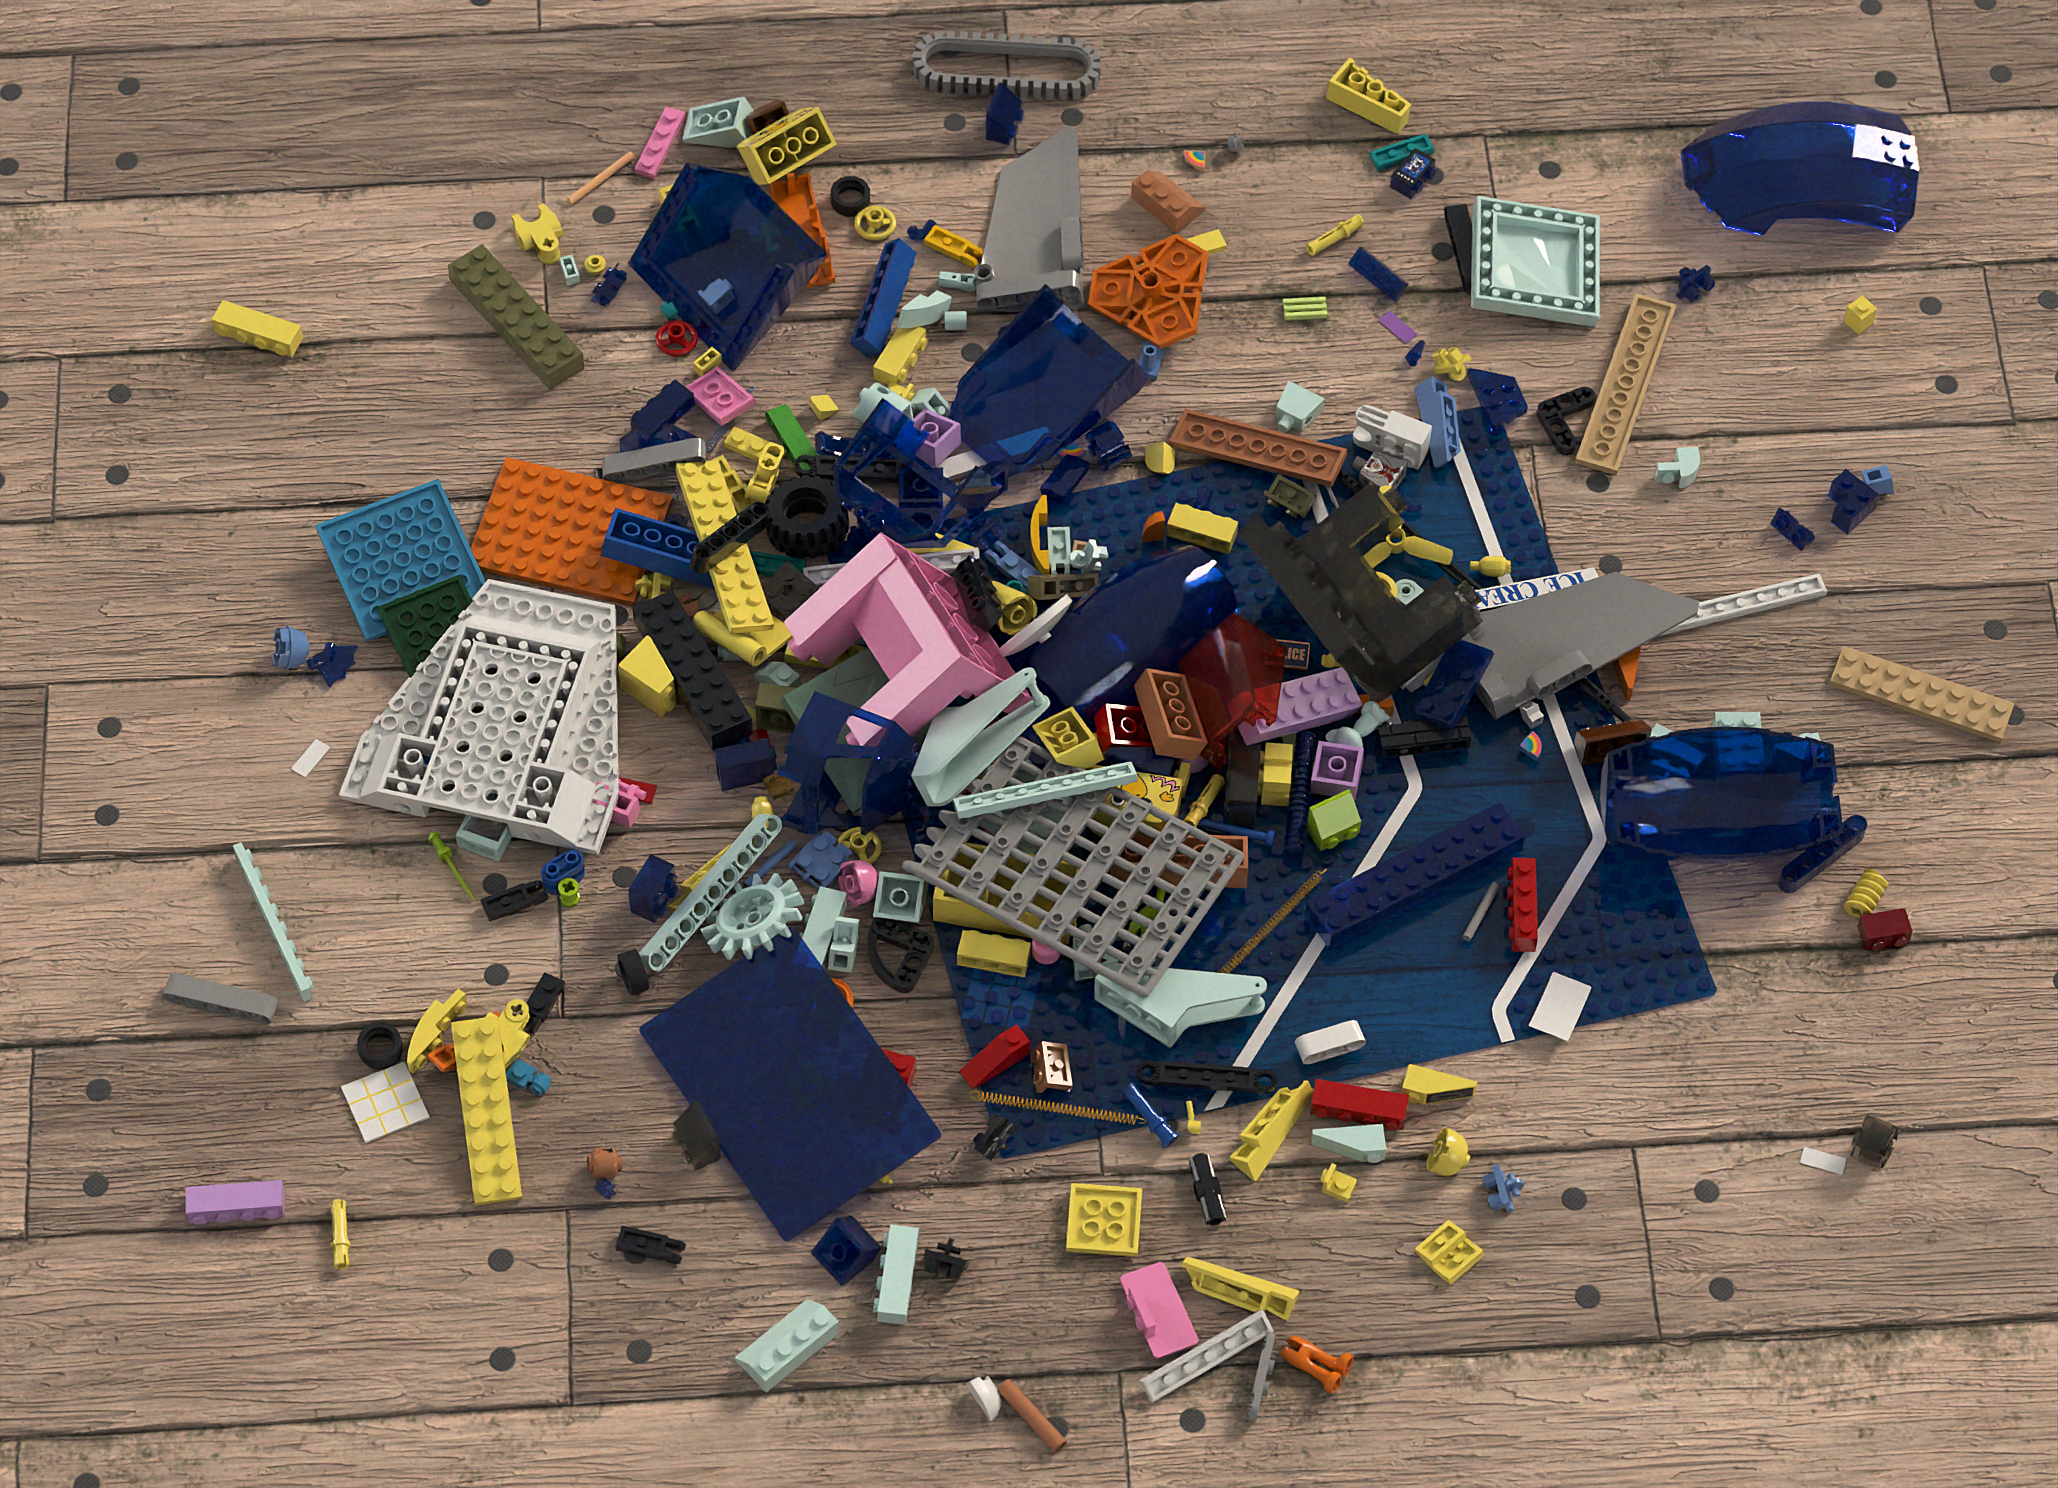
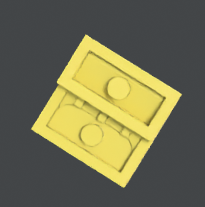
M1450 1220L1446 1221L1415 1248L1416 1253L1450 1285L1484 1257L1483 1250L1467 1239L1465 1231Z

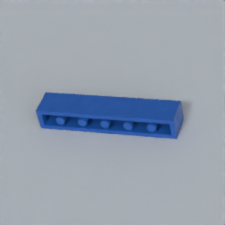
M900 238L884 245L850 344L867 358L879 355L885 349L887 337L891 332L892 322L897 315L899 302L902 300L905 285L909 280L908 276L911 268L914 266L917 252Z

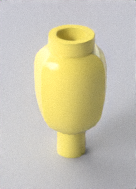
M1486 556L1480 562L1471 561L1470 570H1479L1485 576L1503 577L1505 574H1510L1511 561L1506 560L1503 556Z
M760 796L754 798V803L751 806L752 819L758 814L773 815L772 805L767 801V797ZM768 820L766 822V828H768L769 826Z

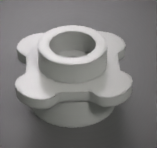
M1234 131L1233 136H1228V146L1231 153L1237 152V156H1240V149L1244 147L1243 139L1241 136L1238 137L1237 131Z

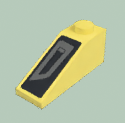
M1409 1064L1401 1094L1409 1095L1408 1102L1412 1104H1429L1475 1096L1477 1082Z

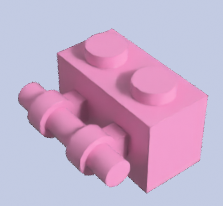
M619 779L618 800L616 799L617 803L613 808V815L610 821L630 829L640 812L638 798L644 800L647 792L639 789L637 785H628ZM606 785L605 787H603L604 789L609 790V786H608V785ZM601 800L592 801L596 804L603 805L604 807L608 808V803H605Z

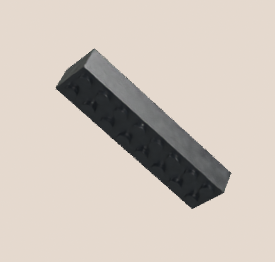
M673 590L633 606L634 624L643 638L647 635L651 637L674 678L677 694L712 751L753 734L752 717Z

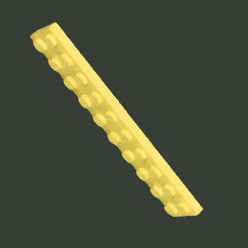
M719 461L676 463L675 467L699 543L737 515ZM745 543L709 570L730 634L769 631L774 628V622L747 543Z

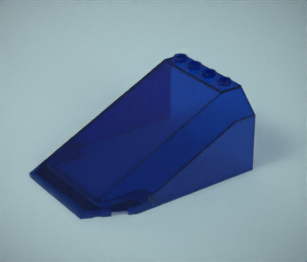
M1045 284L959 380L955 400L952 401L951 412L947 418L960 423L961 441L1003 478L1007 479L1053 458L1134 397L1151 378L1135 359L1127 360L1079 319Z

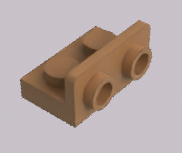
M1042 1041L1031 1053V1062L1034 1068L1033 1081L1036 1084L1037 1093H1042L1046 1088L1069 1090L1072 1087L1067 1044Z

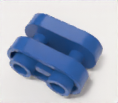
M568 850L544 864L541 869L544 890L549 894L557 895L560 894L558 885L561 880L573 878L577 883L580 882L585 876L583 855L577 850Z

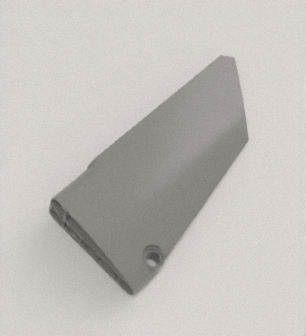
M1065 125L1044 142L1001 168L982 262L974 269L977 306L982 309L1038 313L1075 310L1084 305L1082 280L1084 252L1078 135L1076 129Z
M1613 572L1484 612H1480L1475 607H1468L1462 611L1460 619L1449 622L1438 628V631L1466 680L1490 715L1497 720L1535 698L1539 700L1547 698L1698 614L1699 601L1659 589L1618 572Z

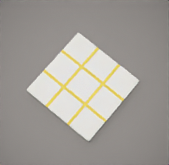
M405 1061L341 1086L365 1143L430 1118Z

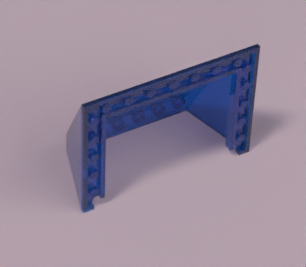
M686 162L627 264L663 301H666L667 304L672 302L678 311L677 315L684 322L691 324L696 329L698 337L709 348L713 347L722 355V361L731 371H735L815 276L828 254L749 175ZM718 278L722 281L726 279L733 287L731 291L735 298L718 314H715L703 302L697 292L700 289L704 292L708 285L715 282Z

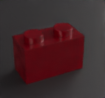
M1905 908L1861 915L1857 926L1865 950H1880L1892 945L1903 946L1909 943L1913 933Z

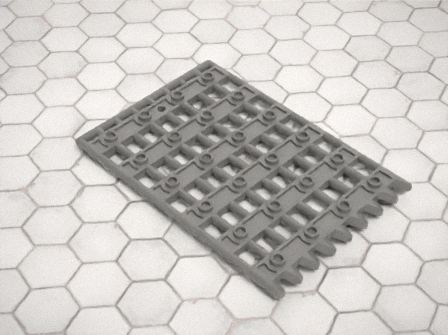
M1019 735L995 759L994 763H990L980 773L983 776L982 780L975 778L966 788L973 795L1006 788L1008 785L1011 787L1024 784L1014 778L1020 769L1037 777L1035 781L1087 770L1056 762L1048 750ZM1032 752L1049 761L1043 770L1026 762ZM1114 786L1104 790L1071 795L1076 799L1070 807L1055 799L1019 806L1011 809L1012 813L1007 820L994 813H985L959 819L956 812L942 810L939 812V819L947 828H927V836L935 844L933 846L916 844L914 847V852L922 859V862H903L902 867L904 870L1141 997L1147 998L1244 860L1245 854L1131 793ZM1110 793L1127 802L1122 811L1104 803ZM958 794L955 798L963 797V796H967V795ZM1047 806L1064 814L1058 824L1041 815ZM1098 810L1115 818L1109 828L1092 819ZM1149 814L1167 823L1161 832L1143 823ZM983 819L1001 827L995 836L977 828ZM1034 823L1052 831L1046 841L1029 832ZM1086 827L1104 835L1098 844L1080 836ZM1137 831L1155 839L1149 849L1131 840ZM971 835L989 844L983 853L965 845ZM1188 835L1206 843L1201 853L1183 844ZM1023 839L1040 848L1034 858L1016 849ZM1074 843L1092 852L1086 861L1068 853ZM1125 848L1143 856L1137 866L1119 857ZM1177 851L1195 860L1189 870L1171 861ZM959 852L976 861L970 870L953 862ZM1010 856L1028 865L1022 874L1004 866ZM1228 856L1233 857L1228 867L1222 865ZM1062 860L1080 869L1074 878L1056 870ZM1114 864L1131 873L1126 882L1108 874ZM1165 868L1183 877L1177 887L1159 878ZM947 869L964 878L958 887L941 879ZM1218 872L1222 875L1215 884L1211 880ZM998 873L1016 882L1010 891L992 883ZM1050 877L1067 886L1062 895L1044 887ZM1102 881L1119 890L1114 899L1096 891ZM1153 885L1171 894L1165 904L1147 895ZM1206 889L1210 892L1203 901L1199 897ZM986 890L1003 898L998 908L980 900ZM1038 894L1055 903L1050 912L1032 904ZM1089 898L1107 907L1101 917L1083 908ZM1141 902L1159 911L1153 921L1135 912ZM1194 906L1198 908V910L1191 918L1187 915ZM1026 911L1043 920L1037 930L1019 921ZM1176 911L1177 915L1171 916L1169 912ZM1077 915L1095 924L1089 934L1071 925ZM1129 919L1147 928L1141 938L1123 929ZM1182 923L1186 925V927L1179 935L1175 932ZM1065 932L1083 941L1077 951L1059 942ZM1117 936L1135 945L1129 955L1111 946ZM1169 941L1174 942L1169 952L1163 950ZM1105 954L1123 963L1117 972L1099 963ZM1159 958L1162 962L1155 970L1151 966ZM1145 975H1147L1150 979L1144 987L1139 985Z

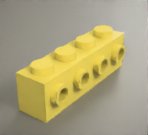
M222 300L211 319L214 332L218 335L228 336L239 342L255 345L260 349H268L279 355L293 357L303 339L301 325Z

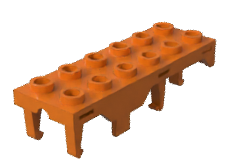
M787 173V181L777 179L768 184L777 225L781 231V241L785 247L786 261L793 288L798 290L836 283L825 231L822 228L812 189L810 173L798 175L796 178L794 173Z

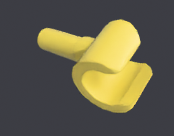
M1187 1101L1188 1132L1200 1134L1201 1121H1194L1192 1101Z

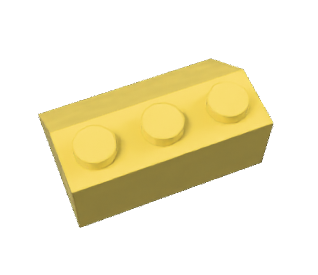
M1073 706L1032 726L1037 736L1058 763L1086 769L1104 760L1095 736Z

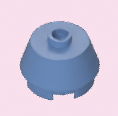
M285 626V628L281 629L277 628L273 637V641H276L275 653H273L274 666L288 670L304 665L310 650L306 633L290 626Z

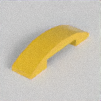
M1042 495L1035 506L1031 518L1030 548L1036 569L1042 574H1049V550H1040L1039 526L1047 525V495Z

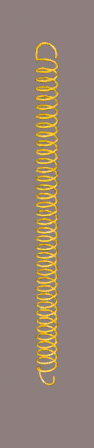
M1316 873L1313 874V877H1310V880H1307L1305 884L1307 883L1309 885L1310 883H1308V881H1311V883L1314 882L1311 880V878L1314 879V875H1316V877L1318 878L1319 875H1317ZM1305 884L1302 885V888H1299V891H1296V894H1294L1297 895L1298 898L1300 895H1298L1297 892H1299L1300 894L1302 893L1304 895L1303 897H1305V894H1308V892L1306 893L1304 891L1305 889H1303V886H1305ZM1289 900L1285 903V905H1283L1286 906V908L1288 907L1290 909L1289 911H1291V908L1294 909V906L1292 907L1290 905L1291 903H1289ZM1279 909V911H1277V913L1275 914H1277L1278 917L1280 916L1282 918L1281 920H1283V917L1278 914V912H1282ZM1274 914V916H1272V917H1274L1275 920L1280 923V920L1278 921V920L1276 919L1277 917H1275V914ZM1263 925V930H1266L1267 934H1269V931H1272V929L1270 930L1268 925ZM1260 928V930H1258L1257 933H1255L1254 936H1252V938H1253V937H1255V939L1257 938V939L1259 940L1258 942H1261V941H1260V939H1259L1258 937H1256L1255 935L1257 934V935L1259 936V935H1260V934H1258L1259 931H1260L1261 934L1263 935L1264 932L1261 931L1262 928ZM1252 938L1249 939V942H1246V945H1243L1242 947L1247 954L1250 953L1249 951H1246L1247 949L1244 948V946H1247V948L1249 947L1251 949L1250 951H1252V948L1247 945V943H1249L1250 945L1252 944L1250 940H1252L1255 945H1258V943L1256 944L1254 942L1255 940H1253ZM1238 954V956H1241V959L1244 960V957L1241 954ZM1232 956V959H1229V962H1226V965H1224L1227 966V968L1230 971H1233V969H1230V966H1228L1227 963H1230V965L1232 964L1234 966L1233 968H1235V965L1230 962V960H1232L1233 962L1235 961L1233 957H1235L1238 962H1241V960L1239 961V958L1236 956Z
M984 1091L982 1092L981 1098L979 1097L980 1093L978 1092V1099H979V1101H981L982 1096H983V1102H985V1100H986V1098H987V1102H988V1103L990 1102L991 1099H992V1103H994V1101H993V1093H991L990 1099H989V1101H988V1092H987V1094H986L985 1100H984ZM997 1093L995 1094V1098H996V1103H997V1104L999 1103V1100H1000V1103H1001V1105H1002L1003 1102H1004V1099H1005V1105L1008 1104V1101H1009V1105H1010V1095H1009L1008 1100H1007V1103H1006V1095H1004L1003 1101L1001 1102V1094H1000L999 1100H998V1102H997ZM1013 1096L1011 1105H1012V1103H1013V1104H1014V1107H1015V1106H1016V1104H1015V1097ZM1017 1097L1018 1107H1020L1022 1103V1107L1024 1108L1027 1102V1109L1030 1107V1104L1031 1109H1033L1034 1106L1036 1110L1038 1109L1037 1100H1035L1032 1108V1099L1030 1100L1028 1106V1098H1026L1025 1104L1023 1106V1098L1021 1099V1103L1019 1105V1097ZM1048 1102L1047 1108H1048V1105H1049V1112H1051L1052 1107H1053V1112H1054V1113H1055L1056 1109H1057V1112L1060 1113L1061 1108H1062V1114H1064V1112H1063V1104H1061V1107H1060V1110H1059V1109H1058L1059 1104L1057 1103L1056 1108H1055V1111H1054V1102L1052 1103L1051 1109H1050V1102ZM1066 1104V1105H1065V1109H1066V1114L1068 1115V1114H1069V1111H1068V1113H1067V1104ZM1070 1105L1069 1111H1070V1108H1071V1115H1073L1074 1110H1075V1116H1077V1115H1078V1112H1079V1115H1080V1117H1081L1082 1114H1083V1111H1084V1117L1087 1116V1113H1088V1117H1089V1107H1088L1087 1112H1086V1115H1085V1107H1083L1082 1113H1080V1106H1079L1078 1111H1077V1114H1076V1105L1074 1106L1073 1112H1072V1105ZM1092 1108L1090 1117H1091V1115L1093 1114V1119H1094V1118H1095V1116H1094V1109ZM1098 1109L1096 1110L1097 1119H1099V1118H1100V1115H1101V1119L1103 1120L1104 1117H1105V1114H1106V1121L1109 1119V1116H1110V1121H1112L1113 1118H1115V1122H1117L1118 1117H1119V1122L1121 1123V1121H1120V1112L1118 1113L1117 1119H1116V1112H1114L1113 1117H1112V1120H1111V1111L1109 1112V1115H1108V1118H1107V1110L1105 1111L1103 1117H1102V1110L1100 1111L1099 1117H1098ZM1123 1113L1122 1118H1123V1122H1124V1124H1125V1123H1126V1120H1124V1113ZM1127 1114V1116H1126V1120H1127V1117H1128V1124H1130L1131 1119H1132V1124H1133V1125L1135 1124L1136 1118H1137V1119H1142V1118H1138V1115H1136L1135 1120H1134V1123H1133V1114L1131 1115L1130 1121H1129V1114Z

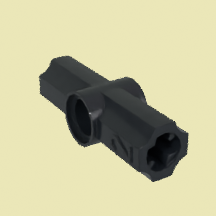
M1195 1154L1189 1158V1166L1194 1179L1193 1187L1196 1200L1201 1204L1206 1225H1219L1226 1221V1213L1221 1201V1187L1218 1177L1214 1176L1209 1154Z

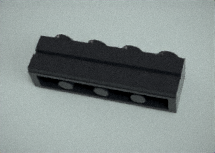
M1451 715L1445 719L1430 717L1425 721L1419 722L1407 720L1402 724L1387 722L1377 727L1376 739L1380 758L1382 759L1470 748L1471 733L1467 716Z

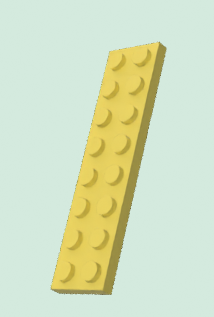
M498 1016L451 1022L475 1206L523 1199Z

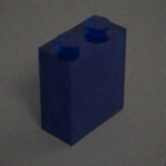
M768 738L715 749L716 773L721 791L775 780L774 771L778 770L776 763L777 755L774 745L770 746Z

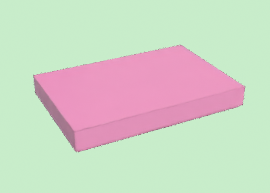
M718 366L683 388L684 394L721 426L756 404L755 398Z

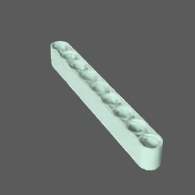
M758 814L640 951L639 955L645 969L659 971L669 963L780 832L782 823L778 816ZM767 820H768V822H769L768 828H766V822H767ZM740 854V860L738 862L737 857ZM726 871V877L723 879V873ZM710 887H711L712 892H711V895L709 896V893H708V892H709V889H710ZM697 904V911L695 913L694 907ZM681 921H682V922H683V927H682V929L680 930V923H681ZM668 938V941H669V942H668V945H667V947H666V946H665V941H666V939ZM652 955H653V956H654V961H653V963L651 964V961H650V960H651V957H652Z

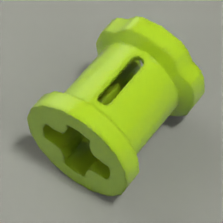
M573 878L561 880L558 890L562 905L566 907L577 905L580 901L577 881Z

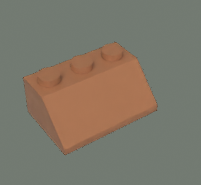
M1146 170L1132 182L1131 198L1176 234L1206 210V207L1159 171Z

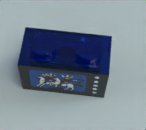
M1414 148L1392 173L1390 188L1412 199L1416 193L1419 194L1422 191L1425 182L1434 177L1436 173V159Z

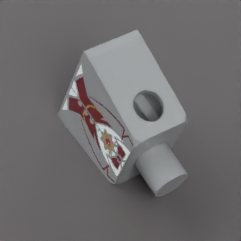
M1373 452L1368 461L1357 456L1352 464V468L1360 472L1359 482L1380 499L1379 488L1387 485L1392 486L1395 491L1406 475L1408 462L1380 452Z

